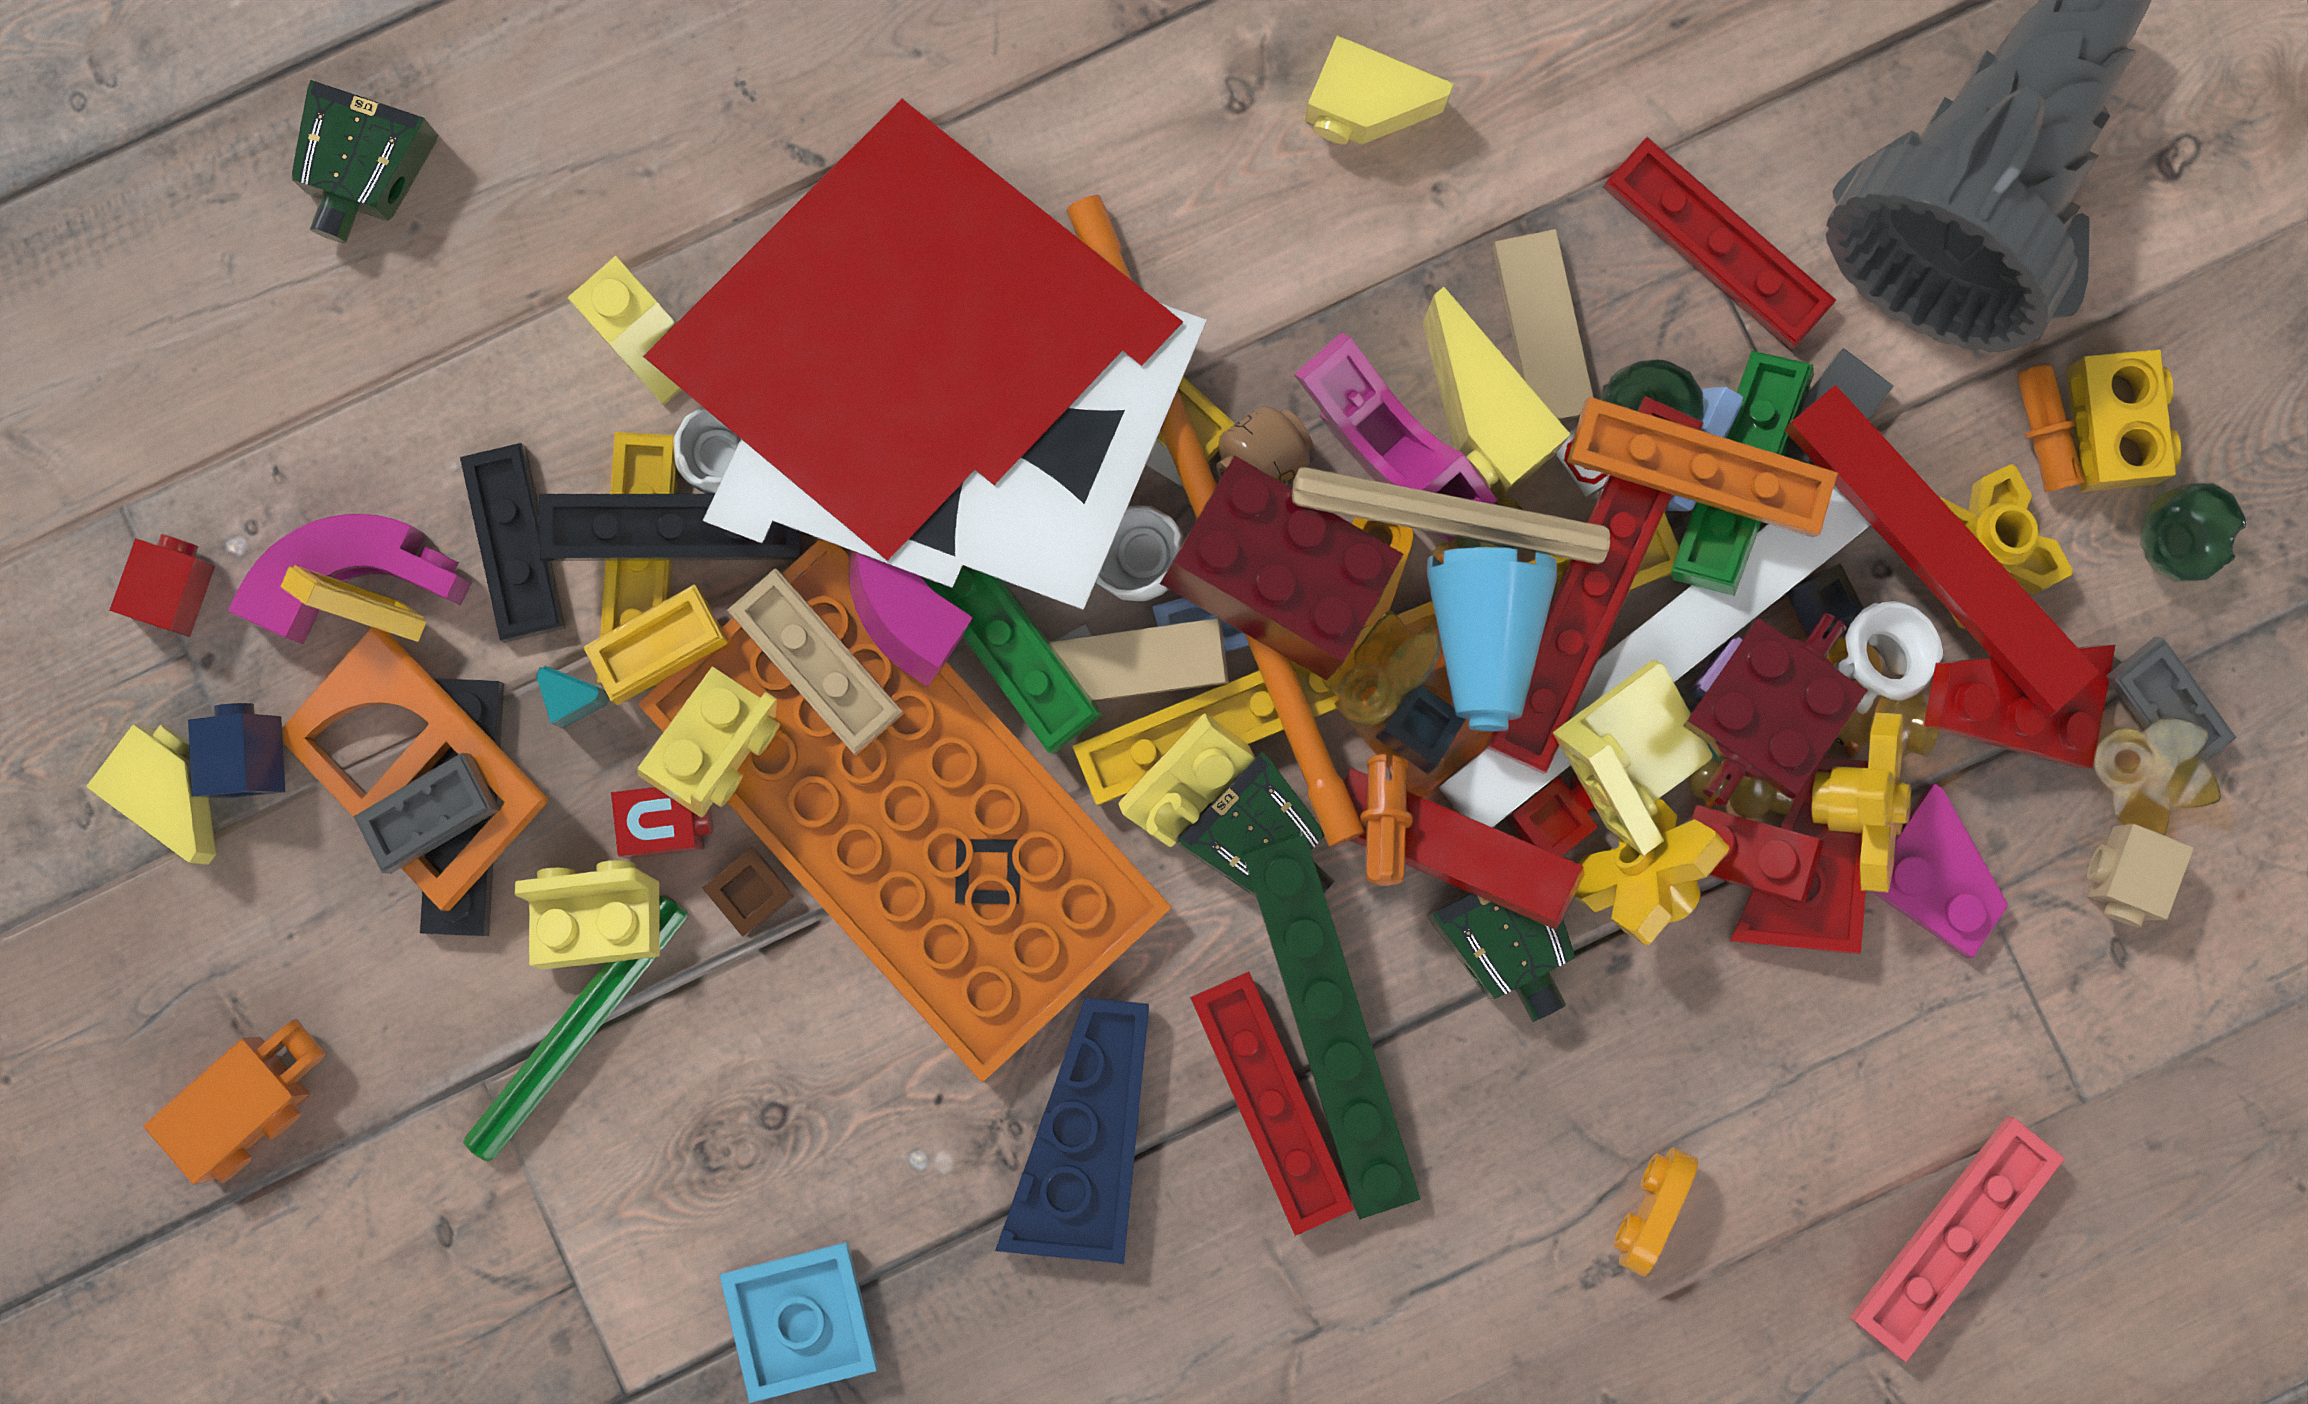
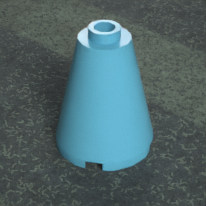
M1476 547L1444 551L1443 564L1432 555L1428 558L1427 577L1456 716L1469 719V729L1508 730V720L1522 717L1557 580V560L1547 554L1536 552L1535 564L1518 562L1517 549Z

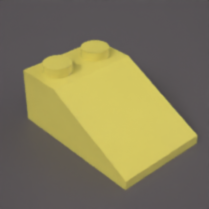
M1443 287L1434 294L1424 317L1423 326L1453 447L1466 456L1497 499L1495 503L1498 504L1553 458L1571 434L1447 289Z

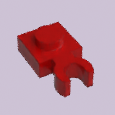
M1575 772L1571 778L1570 789L1558 776L1505 817V820L1521 840L1561 857L1598 828L1587 813L1589 810H1597Z

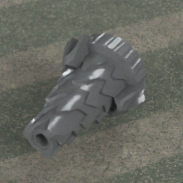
M2039 0L2037 4L2020 18L1994 55L1986 50L1954 102L1944 97L1921 136L1919 133L1910 131L1855 165L1838 181L1832 191L1836 206L1826 224L1829 228L1826 232L1827 244L1841 273L1848 282L1855 285L1858 292L1869 302L1878 306L1880 311L1892 319L1902 322L1907 328L1919 334H1926L1936 341L1948 345L1954 344L1963 349L1973 351L1980 349L1987 352H2003L2030 345L2041 338L2051 319L2073 316L2083 303L2088 282L2090 218L2083 213L2077 214L2081 206L2073 203L2072 200L2099 156L2091 152L2090 149L2110 117L2105 104L2136 53L2135 50L2127 47L2142 22L2152 0Z

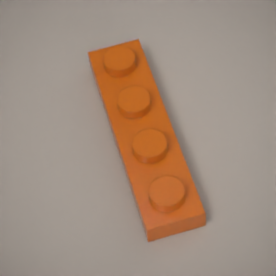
M1592 397L1584 401L1567 460L1571 464L1810 537L1818 536L1821 533L1838 474L1831 470Z

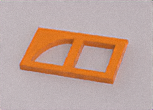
M374 627L362 637L282 727L283 743L352 817L427 774L450 747L458 754L463 752L473 756L486 784L505 802L504 805L441 874L424 856L401 868L441 911H450L549 800L389 632ZM392 704L415 712L427 721L429 725L366 795L314 740L325 728L342 716L364 707Z

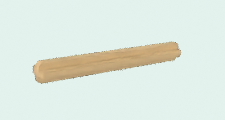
M1307 467L1299 468L1292 487V501L1297 506L1593 564L1604 562L1610 546L1609 529L1605 526Z

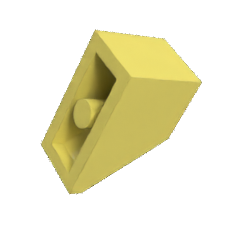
M1337 35L1309 99L1305 121L1313 124L1314 132L1326 140L1337 144H1347L1349 140L1363 145L1443 113L1454 83Z
M614 256L567 298L664 406L682 389L643 356L676 323L617 256Z
M133 724L86 787L188 863L209 865L216 856L209 797H192L190 755H188L190 751L189 741L163 724H160L156 730Z

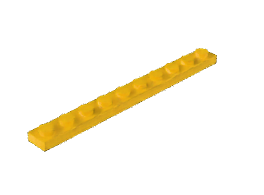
M1663 513L1629 591L1672 574L1671 569L1679 546L1665 513ZM1549 555L1557 560V580L1552 595L1553 598L1570 559ZM1536 559L1527 563L1535 564ZM1433 601L1363 628L1345 662L1327 681L1291 661L1314 719L1446 666ZM1260 670L1073 745L1072 747L1096 806L1126 795L1204 713L1248 745L1283 732L1284 728Z

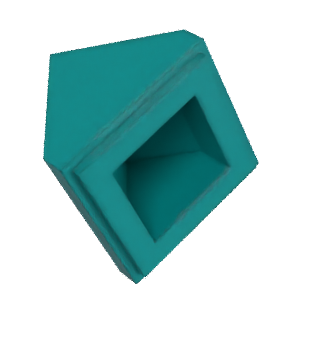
M544 666V668L540 667L536 677L549 720L555 726L565 728L607 706L610 698L606 691L595 685Z

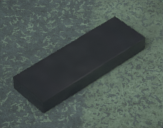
M518 443L460 457L500 641L506 643L566 629L552 562L540 561L539 504L526 446Z

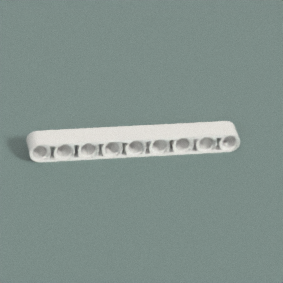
M1834 485L1820 535L1810 537L1767 524L1757 533L1735 596L1694 585L1688 587L1597 660L1572 718L1651 660L1655 659L1664 664L1673 682H1675L1870 526L1869 522ZM1560 745L1546 774L1533 770L1490 749H1485L1438 788L1458 813L1494 827L1571 764Z

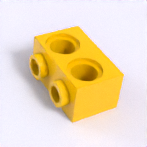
M2161 349L2084 356L2066 368L2071 418L2076 423V426H2073L2075 449L2086 482L2080 483V492L2152 486L2176 475L2175 467L2179 465L2181 459V443L2177 431L2170 428L2168 404L2171 403L2173 397V379L2169 368L2163 367ZM2113 376L2126 379L2132 386L2134 396L2131 404L2122 402L2115 396L2112 390ZM2121 438H2128L2138 445L2141 452L2139 466L2127 463L2121 456L2119 449Z

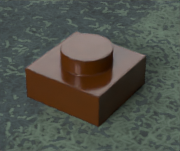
M752 846L702 887L742 937H747L795 897L758 850Z

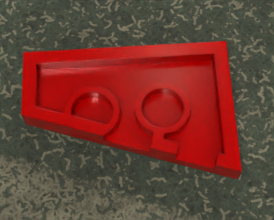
M2094 645L2079 648L2101 673L2049 718L2042 713L1992 657L1935 663L1924 726L2070 767L2093 769L2109 684L2105 676L2111 672L2116 645Z
M1823 757L1800 792L1792 799L1780 828L1819 838L1824 842L1806 904L1752 889L1729 942L1861 954L1866 891L1861 890L1860 875L1863 833L1830 831L1828 824L1813 823L1812 794L1815 775L1818 771L1832 772L1834 766L1868 768L1869 761Z

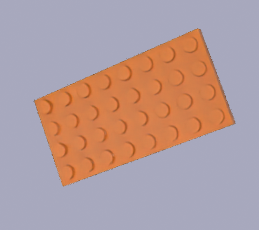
M819 539L791 564L782 575L904 712L901 717L860 753L854 755L734 617L721 628L728 644L664 679L638 705L664 733L712 666L761 698L767 692L777 699L776 717L774 720L779 722L780 726L772 741L759 756L750 751L737 771L743 777L727 803L983 1083L1168 913L1172 907L947 662H945L930 686L927 687L895 665L881 652L862 625L854 606L849 584V555L841 546ZM956 839H961L966 846L967 854L962 866L956 870ZM970 839L1018 840L1013 849L1012 859L1015 869L1020 874L1019 904H1016V892L1007 880V852H974ZM969 868V882L965 903H955L956 877L965 873ZM975 890L1008 891L1010 904L972 903V896Z

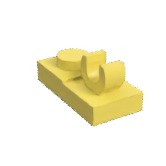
M1204 713L1118 803L1125 817L1146 830L1166 846L1172 847L1176 843L1175 839L1190 823L1194 824L1199 819V814L1210 803H1213L1256 758L1248 744Z

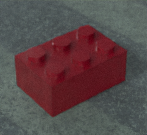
M1234 455L1160 584L1327 681L1345 662L1404 554L1335 513L1297 506L1292 501V488Z

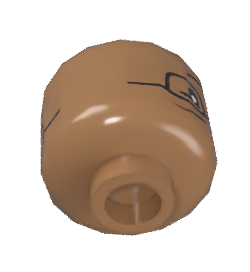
M1262 406L1221 434L1218 448L1222 460L1216 465L1217 471L1221 477L1235 455L1283 484L1290 486L1294 482L1299 468H1309V452L1313 450L1312 439L1303 423L1290 410L1283 409L1278 411L1269 406Z

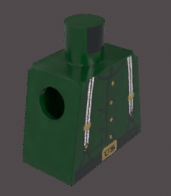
M310 80L292 169V181L305 193L320 199L310 230L327 239L347 243L358 212L385 221L393 218L433 149L438 133L424 117Z
M1261 752L1182 835L1177 843L1185 851L1255 897L1241 853L1242 850L1303 831L1311 851L1323 839L1324 834L1320 825L1269 757ZM1314 862L1323 892L1325 893L1335 880Z
M1472 893L1427 915L1431 924L1488 999H1497L1516 990L1532 1022L1540 1020L1566 1006L1550 974V971L1575 958L1563 918L1557 930Z

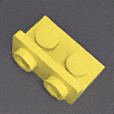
M712 666L637 768L638 776L701 818H703L713 803L723 807L742 780L743 775L737 769L747 755L752 751L759 756L775 736L780 726V723L774 720L776 717L777 699L767 692L761 698Z
M622 860L604 861L597 864V871L576 874L575 870L569 868H545L537 871L536 879L515 881V895L529 902L530 966L539 970L660 957L659 881L636 869L635 863Z

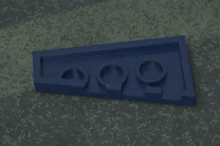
M1085 997L995 1251L1124 1264L1149 1012L1148 1003Z

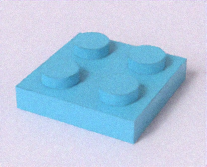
M849 1241L726 1271L719 1275L749 1403L874 1372L879 1368Z

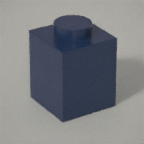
M229 703L215 705V716L188 720L192 797L240 798L286 792L281 716L255 714L253 703Z

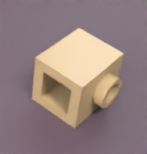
M2134 823L2113 826L2107 845L2101 844L2096 849L2089 863L2087 879L2093 882L2087 897L2106 905L2103 913L2105 916L2130 926L2141 928L2144 920H2168L2194 847Z

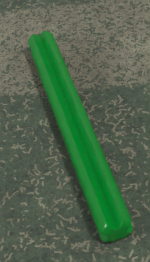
M666 895L659 896L660 951L684 923L688 915L680 904ZM656 957L603 964L465 1136L463 1143L471 1153L486 1162L496 1158Z

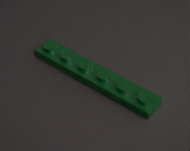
M1300 831L1242 850L1241 853L1359 1220L1421 1200L1305 833Z

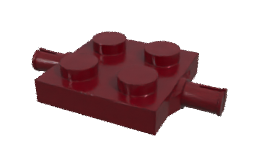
M1827 613L1822 614L1821 619L1805 642L1787 637L1759 617L1754 622L1683 725V727L1709 743L1718 757L1723 760L1708 784L1702 789V792L1709 799L1715 794L1724 779H1726V784L1714 800L1715 803L1726 806L1729 798L1744 776L1765 781L1791 800L1800 792L1868 691L1838 671L1831 661L1826 658L1841 634L1846 630V626L1840 620L1836 622L1826 638L1823 639V634L1835 617Z

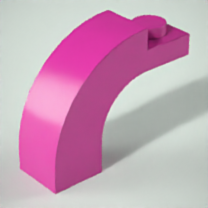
M1340 333L1294 374L1322 411V414L1319 416L1375 481L1494 504L1497 501L1494 494L1466 456L1432 435L1400 403L1351 337ZM1435 533L1449 543L1456 538L1455 536Z
M343 514L326 517L303 525L270 546L246 574L228 611L287 639L304 644L320 609L305 605L280 587L289 566L294 567V565L344 582L364 575H391L406 580L460 606L471 583L454 574L459 562L424 546L419 557H417L416 554L426 534L415 527L396 519L379 515Z
M850 550L848 563L849 584L854 606L862 625L884 655L907 674L929 687L962 639L973 617L934 592L921 576Z

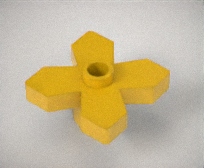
M2009 464L1972 484L1969 511L1940 497L2027 593L2035 595L2072 575L2073 569L2057 540L2038 535L2037 522L2034 516L2027 510L2032 494L2015 465ZM1951 613L1957 626L1961 629H1966Z
M1875 713L1870 734L1868 768L1834 766L1832 772L1818 771L1815 775L1812 794L1813 823L1828 824L1830 831L1863 833L1860 875L1861 890L1889 892L1894 866L1895 836L1901 835L1903 823L1907 824L1909 821L1911 786L1905 784V781H1900L1903 752L1902 714Z
M1660 798L1654 801L1658 813L1651 818L1664 841L1643 856L1618 837V848L1585 855L1578 862V864L1584 866L1585 875L1574 895L1578 902L1595 913L1613 905L1611 919L1625 933L1643 945L1651 944L1668 923L1684 919L1696 908L1700 899L1698 879L1706 878L1729 851V846L1714 830L1695 819L1675 827L1677 814Z

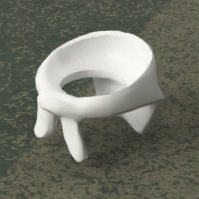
M1898 601L1882 602L1880 604L1873 603L1863 609L1850 624L1845 636L1849 655L1846 659L1833 666L1850 679L1856 678L1862 684L1861 686L1868 690L1856 708L1859 713L1864 714L1870 709L1877 695L1902 701L1917 695L1925 689L1933 679L1935 663L1942 662L1943 648L1941 638L1932 622L1917 608ZM1867 643L1880 651L1891 673L1904 675L1903 678L1889 679L1876 671L1867 655Z

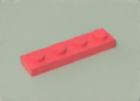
M2007 1116L1853 1311L1849 1319L1897 1358L1907 1362L2065 1158L2016 1118Z

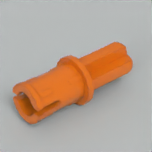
M2041 364L2023 369L2018 373L2017 380L2031 431L2024 433L2025 439H2032L2045 493L2086 482L2080 461L2078 460L2071 427L2076 426L2075 420L2067 421L2053 367L2050 364Z
M1386 754L1372 756L1367 760V810L1362 812L1360 821L1363 826L1367 827L1365 876L1368 882L1378 884V886H1390L1401 883L1405 877L1406 828L1412 825V814L1406 811L1409 761L1402 756L1393 755L1392 766L1389 769V780H1386Z

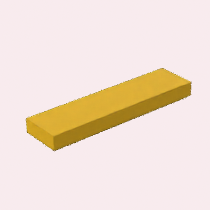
M614 432L610 494H677L679 471L676 467L673 447L675 435ZM605 561L600 637L670 598L673 561ZM597 675V683L600 684V685H602V683H601V681H600V679H599V677H598V675ZM660 681L659 683L653 685V686L650 687V688H655V687H657L662 681Z

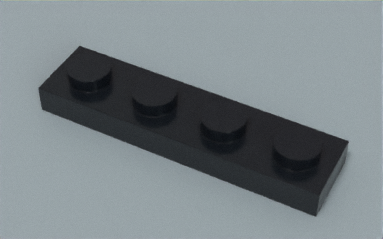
M539 494L540 561L797 560L800 557V532L772 521L763 543L706 523L703 519L715 494Z
M435 678V681L500 747L504 683L488 680ZM450 747L430 771L459 754ZM488 786L493 798L497 803L498 795ZM495 814L424 854V857L441 874ZM494 862L450 911H441L422 891L420 934L489 936Z

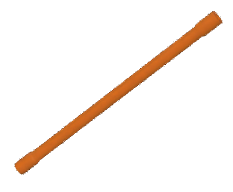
M1087 196L1072 203L1066 209L1076 236L1132 280L1121 254L1120 241L1101 196ZM1177 389L1160 431L1195 516L1198 518L1217 483ZM1245 634L1307 784L1309 800L1328 846L1333 847L1364 834L1365 831L1346 785L1335 770L1290 659Z

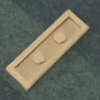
M1553 229L1495 241L1492 248L1520 375L1560 422L1580 418L1584 401L1589 397L1593 398L1557 231Z
M776 568L727 610L854 755L860 753L904 714Z
M1218 618L1050 642L1093 702L1229 683L1222 621Z

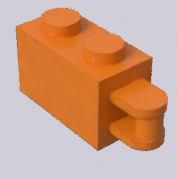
M297 1019L284 1025L266 1042L261 1037L241 1038L147 1121L143 1127L193 1185L213 1181L215 1178L222 1184L235 1176L251 1161L252 1157L247 1150L264 1135L270 1140L276 1138L301 1116L296 1106L307 1098L310 1093L299 1080L325 1057L326 1052ZM284 1046L297 1060L290 1068H287L276 1055Z

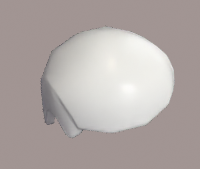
M701 407L684 417L674 436L673 447L676 467L682 477L694 488L705 494H716L741 439L705 408Z
M1151 505L1128 506L1096 579V583L1122 600L1148 601L1163 595L1168 588L1161 585L1160 582L1185 540L1180 528L1172 517Z

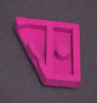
M1935 783L1928 785L1910 811L1908 823H1903L1901 835L1895 836L1894 866L1889 892H1870L1965 958H1973L2008 907V904L1943 788Z

